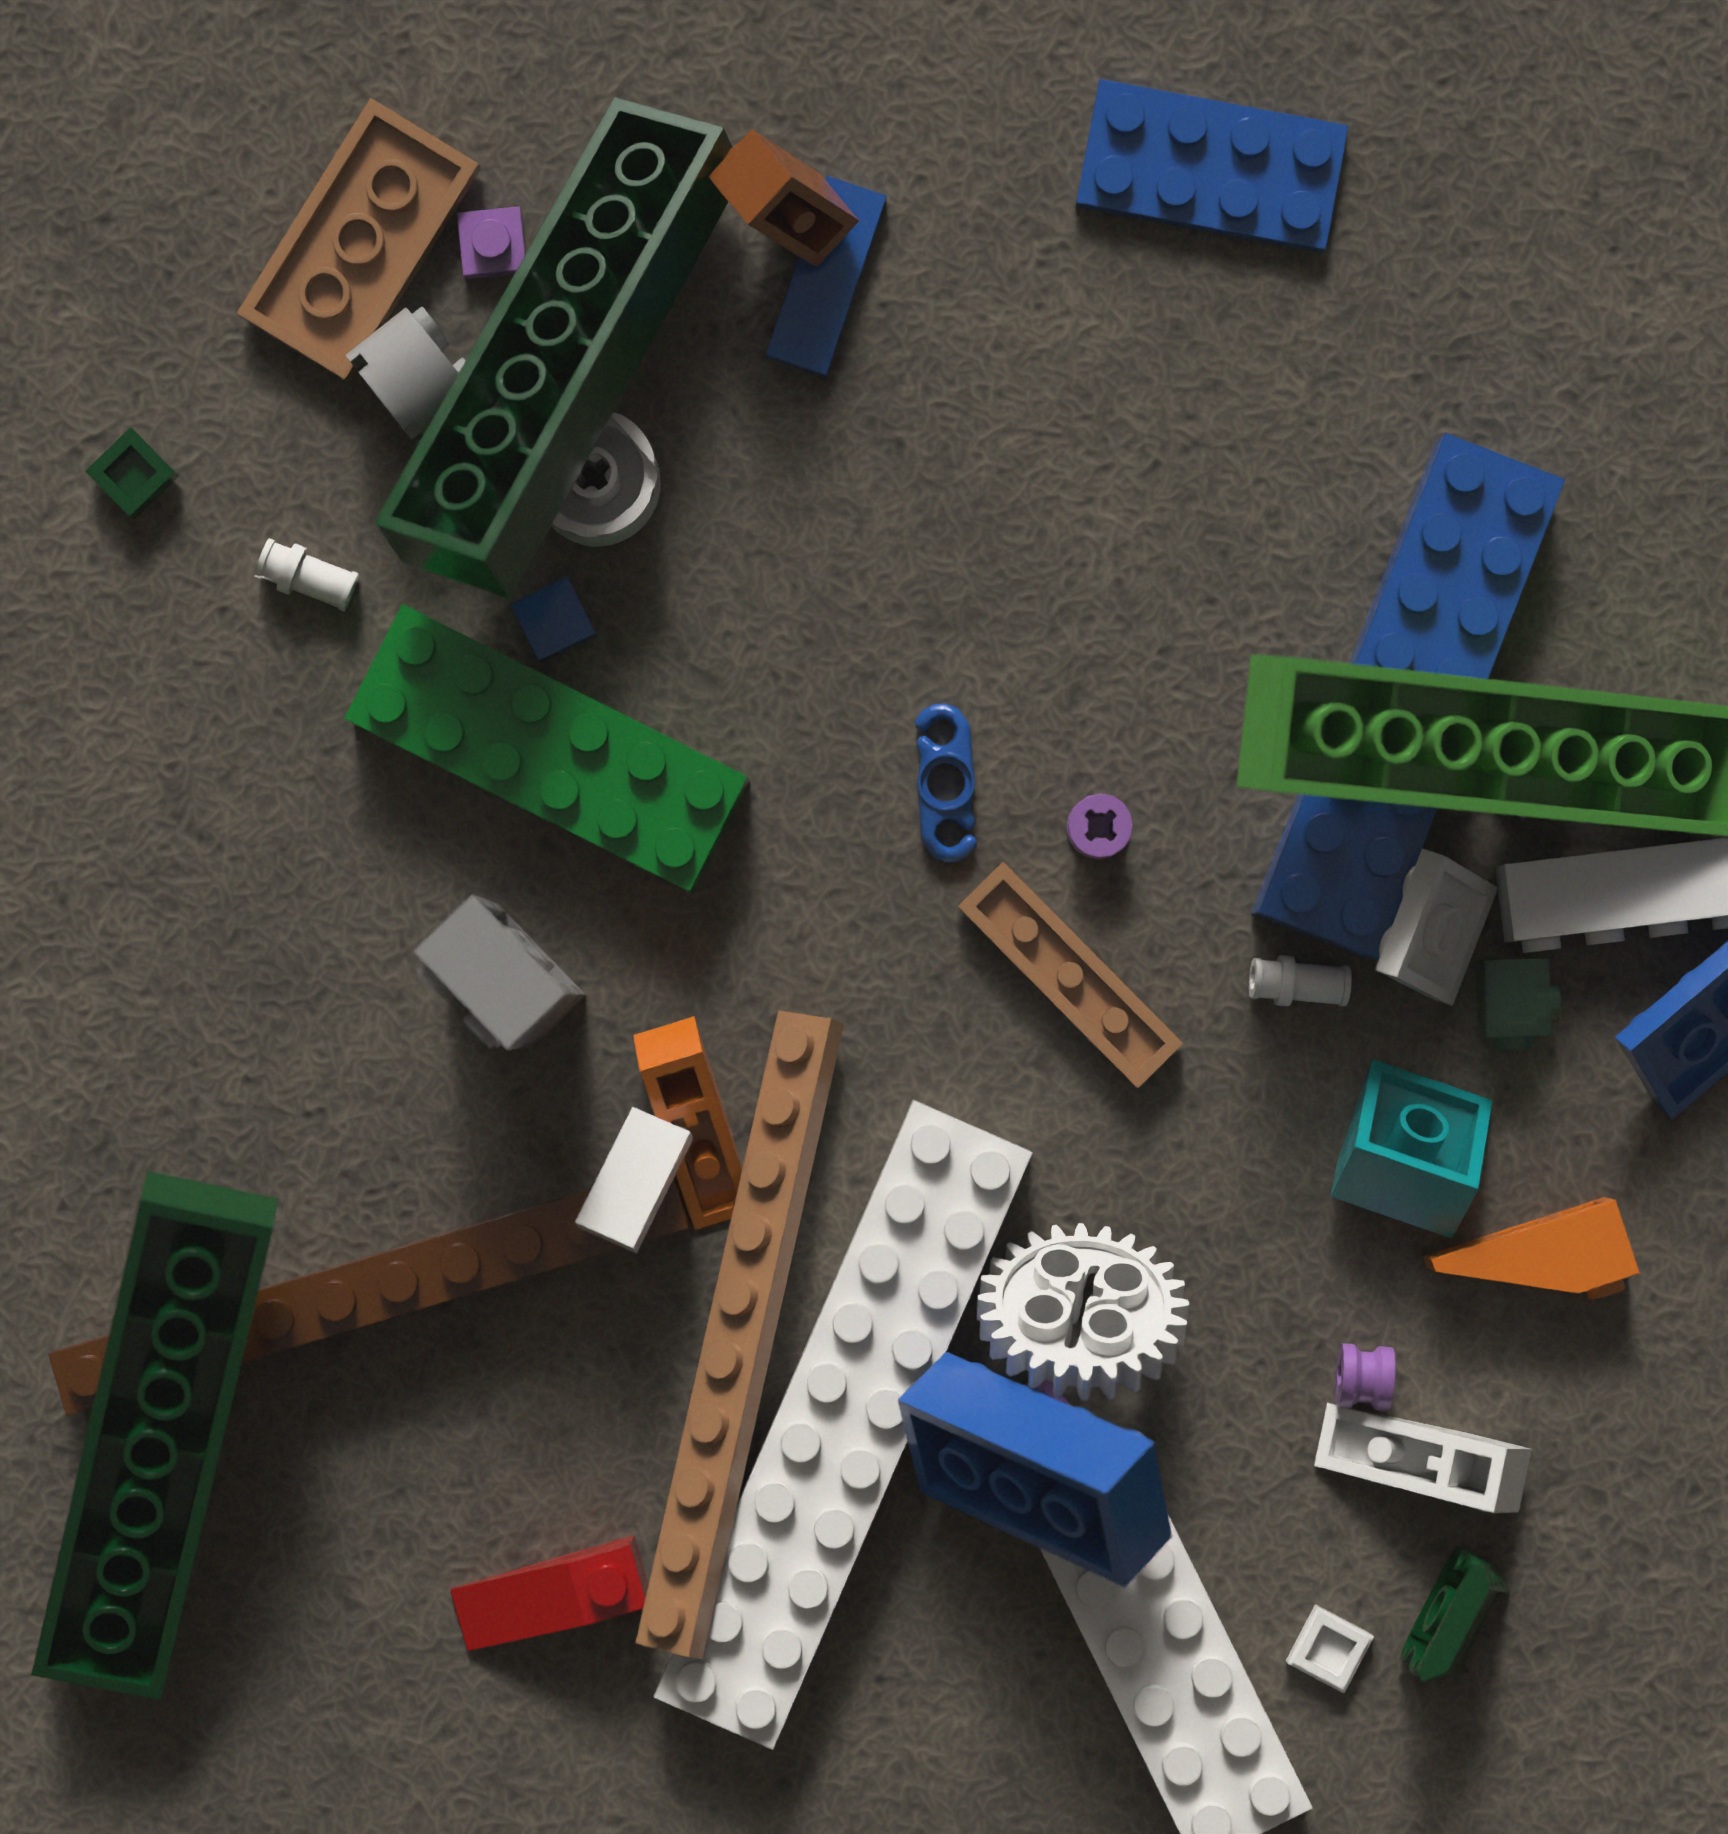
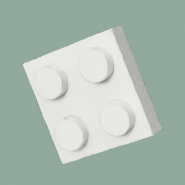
M1422 849L1416 865L1410 869L1404 880L1403 899L1393 925L1386 930L1382 937L1379 948L1380 959L1375 970L1431 999L1453 1006L1498 887L1446 856Z

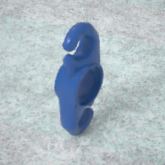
M941 703L932 704L923 709L915 719V728L920 731H926L934 721L939 719L949 721L955 731L953 739L945 745L935 744L926 736H921L917 740L916 746L921 757L917 779L918 804L923 845L934 859L945 863L960 862L971 855L977 846L976 838L972 835H966L956 846L947 847L938 840V828L947 821H954L965 830H971L976 822L971 810L975 778L970 723L957 707ZM940 765L954 766L964 777V790L958 798L952 801H940L934 798L928 790V775L934 768Z

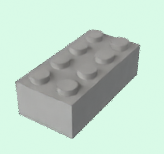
M474 895L470 896L414 950L417 956L425 963L417 970L421 978L442 999L446 1000L449 998L453 1001L456 998L458 1001L461 1000L471 1011L464 1019V1022L491 1049L494 1046L497 1048L502 1046L507 1049L532 1048L586 996L498 903Z

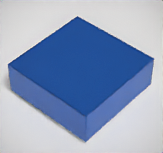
M568 576L511 604L540 663L597 635Z

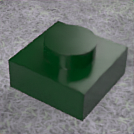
M132 427L85 471L134 520L179 477V474Z

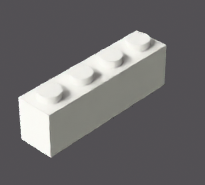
M1728 838L1520 862L1495 867L1504 942L1521 941L1523 953L1561 949L1560 936L1585 933L1586 945L1625 941L1623 928L1648 925L1650 938L1688 933L1687 920L1711 918L1713 930L1728 928Z

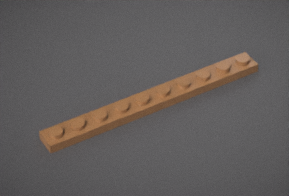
M778 1010L641 1616L636 1644L688 1658L703 1659L844 1027V1023L831 1018Z

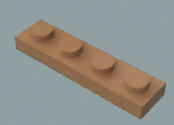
M1004 862L958 906L961 912L1135 1088H1139L1183 1044Z

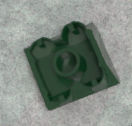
M1459 1545L1450 1554L1410 1630L1400 1655V1660L1409 1665V1671L1420 1677L1423 1682L1469 1673L1464 1662L1499 1594L1510 1593L1497 1564Z

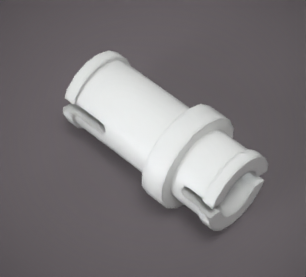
M270 538L267 540L256 566L255 577L259 579L264 578L276 583V590L290 595L292 590L338 607L339 610L345 612L357 584L359 573L349 572L306 555L307 548L298 544L288 548L275 543V540Z
M1279 955L1277 961L1253 958L1249 974V996L1252 999H1273L1274 1004L1278 1006H1290L1292 1000L1347 1006L1351 992V968L1344 965L1337 967L1295 963L1294 956Z

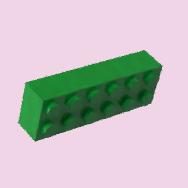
M401 604L344 717L350 723L691 894L694 893L750 782L748 776L404 604Z

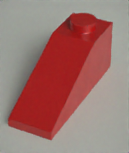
M635 1535L454 1587L450 1589L467 1651L581 1627L643 1609L649 1584Z

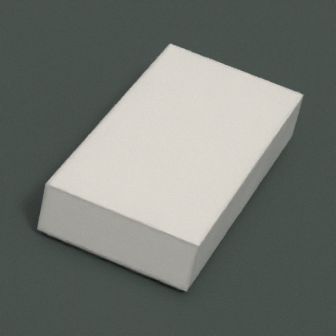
M632 1107L575 1221L578 1228L637 1254L693 1140L691 1132Z

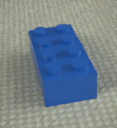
M945 1352L898 1399L921 1493L1125 1588L1172 1537L1155 1445L1153 1441L1148 1440L1141 1433L1120 1428L1095 1417L1084 1408L1072 1407L1043 1394L1037 1388L1031 1389L1028 1385L1019 1384L996 1374L983 1364L971 1363L948 1352Z

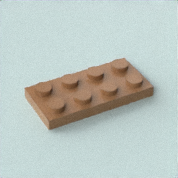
M370 98L237 314L243 320L346 383H349L356 369L345 355L387 322L481 171L480 165Z

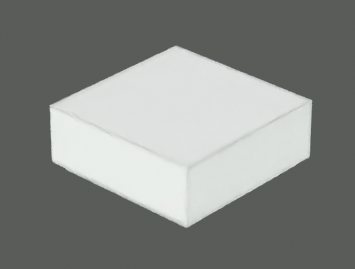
M1315 1604L1286 1662L1332 1688L1345 1693L1374 1636Z

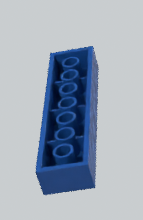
M1444 433L1433 446L1349 664L1488 679L1565 479ZM1298 794L1251 914L1364 959H1379L1382 937L1394 922L1403 898L1404 880L1410 869L1416 865L1437 808Z

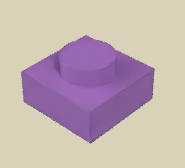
M521 207L457 213L464 278L474 279L515 274L526 255Z

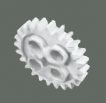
M1078 1223L1074 1236L1067 1237L1057 1225H1053L1051 1228V1239L1044 1241L1040 1236L1031 1231L1027 1233L1026 1249L1019 1245L1008 1243L1006 1245V1258L993 1257L990 1260V1275H982L980 1295H978L977 1320L981 1321L980 1339L991 1341L990 1357L992 1360L1007 1357L1006 1374L1009 1376L1019 1374L1024 1370L1029 1371L1028 1387L1031 1389L1048 1380L1053 1382L1054 1397H1060L1067 1386H1076L1081 1400L1087 1401L1091 1387L1100 1386L1103 1393L1109 1399H1112L1115 1396L1116 1383L1122 1382L1134 1392L1139 1391L1141 1373L1158 1380L1161 1377L1162 1362L1168 1364L1176 1362L1177 1347L1184 1346L1189 1309V1301L1183 1299L1184 1281L1172 1280L1174 1269L1172 1262L1156 1264L1157 1248L1154 1246L1136 1252L1134 1250L1135 1236L1132 1234L1117 1243L1111 1241L1110 1227L1105 1226L1097 1237H1090L1085 1225ZM1097 1273L1093 1283V1295L1089 1297L1085 1306L1082 1331L1077 1346L1069 1349L1068 1346L1072 1338V1326L1078 1321L1083 1290L1089 1274Z

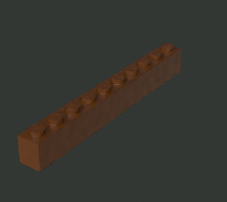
M676 1176L643 1242L687 1229L691 1225ZM591 1189L259 1288L242 1363L623 1247L584 1231L576 1225L575 1221ZM109 1334L48 1353L66 1416L93 1407Z

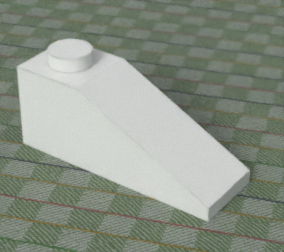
M1327 1403L1314 1466L1492 1513L1519 1512L1532 1449L1470 1433L1354 1408L1337 1407L1335 1404Z

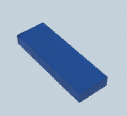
M826 176L825 180L860 221L817 267L799 257L766 353L767 359L827 378L887 200V195L830 176Z

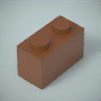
M753 129L729 150L725 159L708 176L750 227L815 267L828 256L860 221L820 173Z

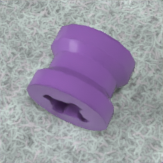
M1100 793L1087 796L1077 803L1068 816L1066 829L1068 839L1077 852L1088 858L1103 859L1113 856L1124 848L1131 837L1133 824L1131 814L1123 802L1114 796Z
M1341 1343L1337 1354L1336 1406L1351 1408L1357 1402L1370 1403L1375 1410L1389 1411L1392 1405L1395 1385L1394 1348L1379 1346L1373 1352L1360 1351L1354 1344Z

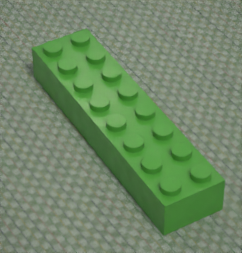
M1251 655L1237 787L1281 793L1728 836V706L1285 656Z

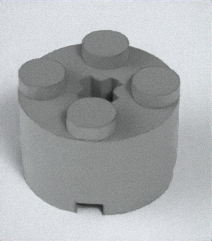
M420 307L413 314L407 308H404L345 355L356 370L364 363H368L367 366L359 371L360 375L411 440L421 432L425 434L465 363V360L461 358L452 365L442 351L450 344L446 340L444 333L423 307ZM421 439L417 443H415L416 446L419 445Z

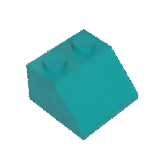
M1372 1059L1338 1156L1330 1197L1452 1238L1479 1187L1493 1100Z

